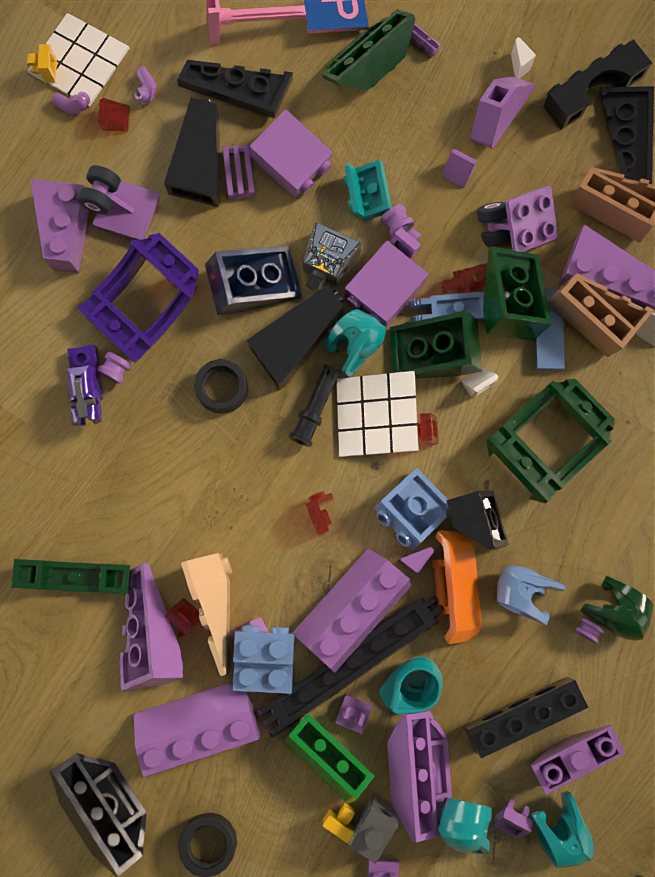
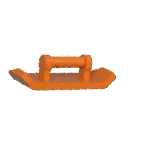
M439 530L435 538L443 546L444 559L431 560V568L434 570L435 593L439 600L436 605L437 607L443 605L445 609L438 615L449 614L450 629L444 636L448 644L467 642L475 637L482 628L475 546L472 539L465 534L452 530Z

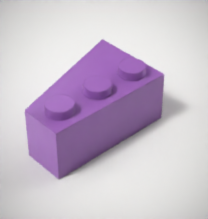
M30 179L43 259L53 270L79 273L90 211L77 200L80 190L84 188V185Z

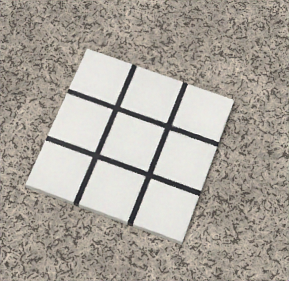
M67 13L46 43L50 44L57 58L56 83L47 84L69 96L78 94L80 91L86 92L90 97V103L87 106L90 107L130 48L126 44ZM31 66L28 68L27 72L45 82L41 74L31 73Z
M414 371L336 379L339 457L419 451Z

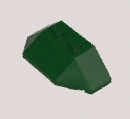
M397 9L391 13L390 17L381 19L369 27L368 30H365L330 60L322 74L323 78L339 86L369 90L377 85L381 78L394 70L406 57L416 20L414 14Z

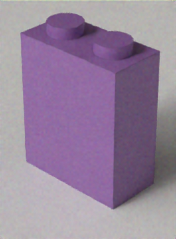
M286 109L250 145L249 149L250 158L295 199L301 193L303 195L307 194L314 185L313 180L318 175L324 176L332 166L330 162L333 152Z
M386 241L345 287V300L353 309H360L375 317L387 329L409 304L408 302L426 284L429 274L390 242Z

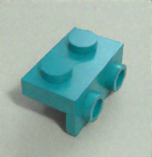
M380 159L357 168L353 167L350 163L344 166L346 172L344 183L350 193L348 205L353 215L365 222L384 215L392 208L384 164Z

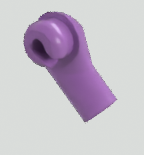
M143 66L135 72L142 86L138 88L139 92L135 91L134 95L135 99L144 105L149 104L153 100L157 84L147 68Z
M83 91L69 98L58 92L52 97V104L70 115H76L84 111L90 103L89 95Z

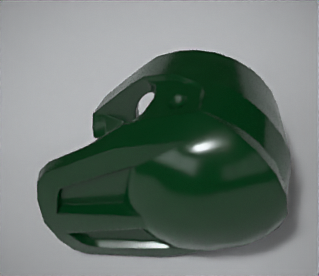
M606 576L601 587L611 592L618 601L619 606L604 604L600 608L586 603L580 611L604 625L608 630L621 638L633 641L643 640L645 633L650 627L654 607L652 601L633 587Z

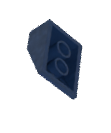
M289 246L216 251L205 263L217 315L245 312L297 299L302 296Z

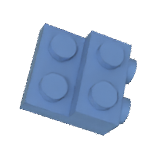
M416 468L383 498L374 510L377 512V520L386 527L390 525L397 533V541L402 546H410L414 550L447 518L446 507L448 505L446 500L448 499Z
M242 625V630L235 631L233 691L292 694L295 633H289V627H271V632L259 631L260 626Z

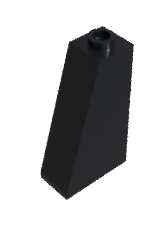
M191 97L164 185L168 195L219 207L220 138L217 105L206 98L196 99Z
M328 285L247 340L250 350L280 390L286 386L343 315L342 304H344V300L337 290L332 291Z

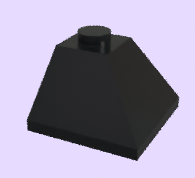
M476 491L446 500L448 505L446 507V516L451 524L453 523L454 529L488 549L509 545L494 491Z

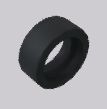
M217 359L209 361L201 367L195 378L196 396L203 406L213 413L225 414L233 412L247 398L248 384L245 374L238 365L230 360ZM215 372H228L237 380V392L229 401L216 402L210 399L206 393V381Z
M205 813L192 819L182 832L178 845L179 857L184 867L192 874L200 877L217 876L226 870L235 855L237 846L236 831L231 822L219 814ZM206 826L217 828L223 834L226 844L221 858L211 863L199 861L192 853L190 844L194 833Z

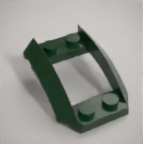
M565 379L563 382L552 381L486 441L489 457L495 454L532 493L528 499L546 504L585 465L612 442L610 440V432L614 429L615 419L577 379ZM554 398L592 437L585 446L555 473L516 434Z

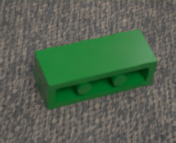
M309 714L298 723L283 741L348 804L357 800L375 777Z

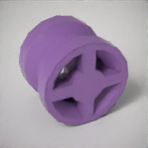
M403 204L394 206L381 217L383 224L390 228L389 234L391 237L400 228L408 232L415 223L411 217H407L406 208Z
M107 352L105 355L106 361L98 367L97 372L118 384H122L125 371L130 370L132 365L116 354Z

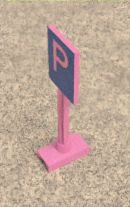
M206 0L207 27H209L210 45L220 44L221 25H232V22L305 18L308 34L368 30L369 28L364 0H303V5L238 10L220 8L219 0Z

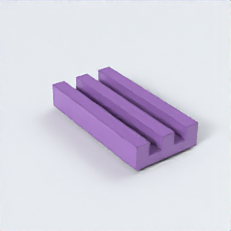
M243 144L244 147L233 145V148L228 149V146L223 147L229 199L255 196L249 144ZM239 154H245L249 188L246 191L243 189ZM231 155H234L238 192L233 191L229 157Z

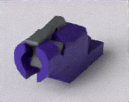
M93 344L69 348L67 352L70 369H67L72 424L74 426H87L86 418L93 421L94 424H98L102 421L100 399L104 398L101 375L97 372L99 367L97 347Z

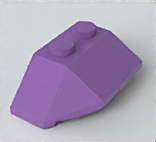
M430 711L403 714L387 742L391 805L411 840L419 842L440 836L438 827L440 825L441 813L447 798H452L448 740L440 725L433 719Z

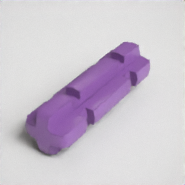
M414 23L410 41L420 49L424 48V52L427 55L434 57L439 51L440 43L433 38L430 40V35Z

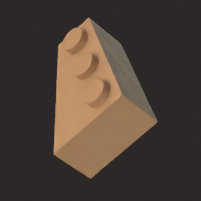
M591 167L569 205L640 243L655 222V185L649 184V180L640 179L638 182L625 179L624 174Z
M576 273L557 290L548 301V304L606 357H609L624 348L654 310L630 302V298L624 295L620 297L607 291V287Z

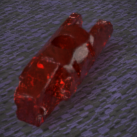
M487 263L453 271V278L446 279L440 283L443 293L457 290L458 294L469 293L485 288ZM473 275L476 276L477 281L473 279Z

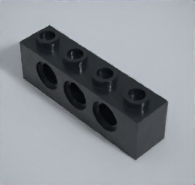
M565 677L463 726L476 754L480 758H484L589 707L576 680Z

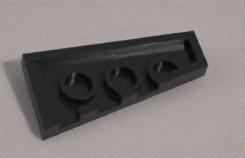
M187 60L177 78L179 87L275 119L293 80V72L284 71L282 75L271 73L270 69L260 68V72L245 70V66L234 65L232 68L221 67L220 63Z
M654 86L600 87L599 95L619 174H624L625 179L638 182L640 179L649 180V184L652 185Z

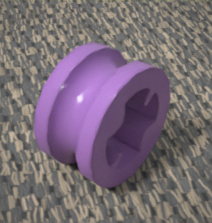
M581 618L580 622L582 625L576 627L575 631L589 641L598 644L600 642L598 640L599 635H604L605 631L593 622Z

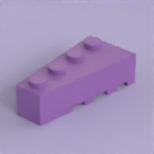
M584 225L575 238L559 284L563 285L578 273L607 287V291L620 297L624 295L630 298V302L655 310V271Z

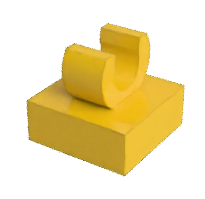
M39 44L38 54H27V66H31V73L41 74L46 83H56L57 58L50 44Z
M346 803L342 805L338 814L329 809L323 818L322 826L348 844L354 834V826L349 822L355 814V809Z

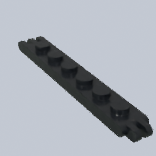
M433 596L427 601L423 597L418 599L369 633L335 673L325 664L292 687V694L283 693L257 711L259 718L264 717L269 712L272 715L263 722L265 728L275 722L278 726L269 732L271 738L279 735L439 622L438 614L445 610L443 605H440L433 611L430 607L439 601L438 598Z

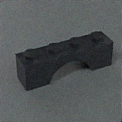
M634 39L625 45L621 43L605 58L599 57L594 60L589 68L583 72L581 70L576 71L564 84L558 83L547 92L548 96L543 107L558 127L563 130L583 116L589 105L587 90L600 84L630 87L645 77L652 62Z

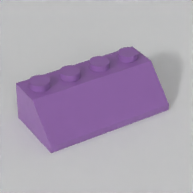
M367 549L293 633L335 673L411 587L410 579L387 559Z
M233 682L134 714L135 749L143 777L256 741L261 736L249 692L233 691Z

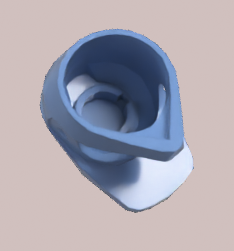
M509 565L502 567L497 584L496 602L512 612L547 625L549 613L547 611L540 612L533 605L531 597L533 594L545 595L546 589L565 591L566 586L542 576L527 567Z

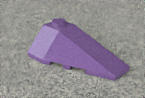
M142 563L130 570L129 590L125 599V607L129 610V619L127 625H123L122 635H127L125 652H120L121 691L165 685L183 678V661L178 641L149 564Z

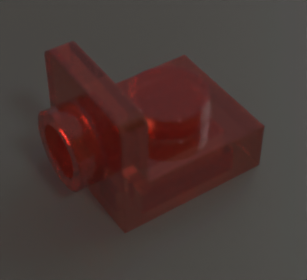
M324 491L310 496V502L305 503L318 537L329 533L327 526L332 525L326 509L320 510L319 508L332 502L334 499L332 493L325 495Z

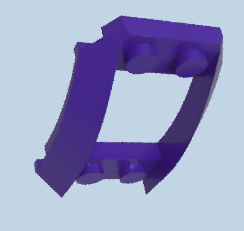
M160 233L148 235L149 238L137 241L133 239L130 242L131 246L114 270L92 292L93 295L83 305L80 304L76 307L134 363L163 336L184 310L194 294L199 269ZM147 260L179 292L160 317L145 333H142L112 302L124 291Z

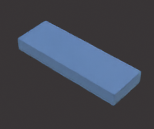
M545 290L547 301L550 300L557 290ZM548 304L552 325L534 340L535 371H563L565 369L563 317Z

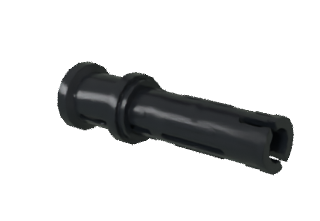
M324 365L305 410L300 411L298 414L299 421L294 432H291L288 436L289 439L302 446H312L313 442L311 439L317 426H320L322 423L320 415L340 374V370L334 366L329 369L330 365Z

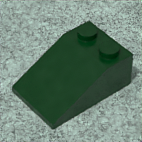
M490 247L488 250L483 315L488 335L535 340L552 325L538 254Z
M467 310L390 327L393 373L414 371L415 379L455 377L482 372L478 320Z

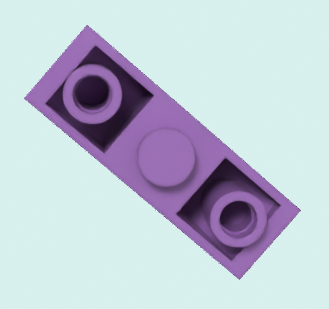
M513 76L494 79L479 101L470 136L471 141L493 149L534 90L535 84Z
M607 725L575 734L557 743L543 753L531 767L544 793L547 795L626 753L612 726Z

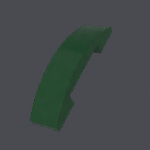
M14 559L11 588L128 594L131 565Z

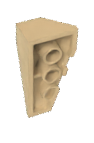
M216 553L182 562L181 565L193 601L196 600L197 603L200 602L202 608H199V619L204 629L210 631L211 636H208V643L219 674L222 676L229 673L230 579L228 575L232 574V568L227 557L223 558L222 554Z

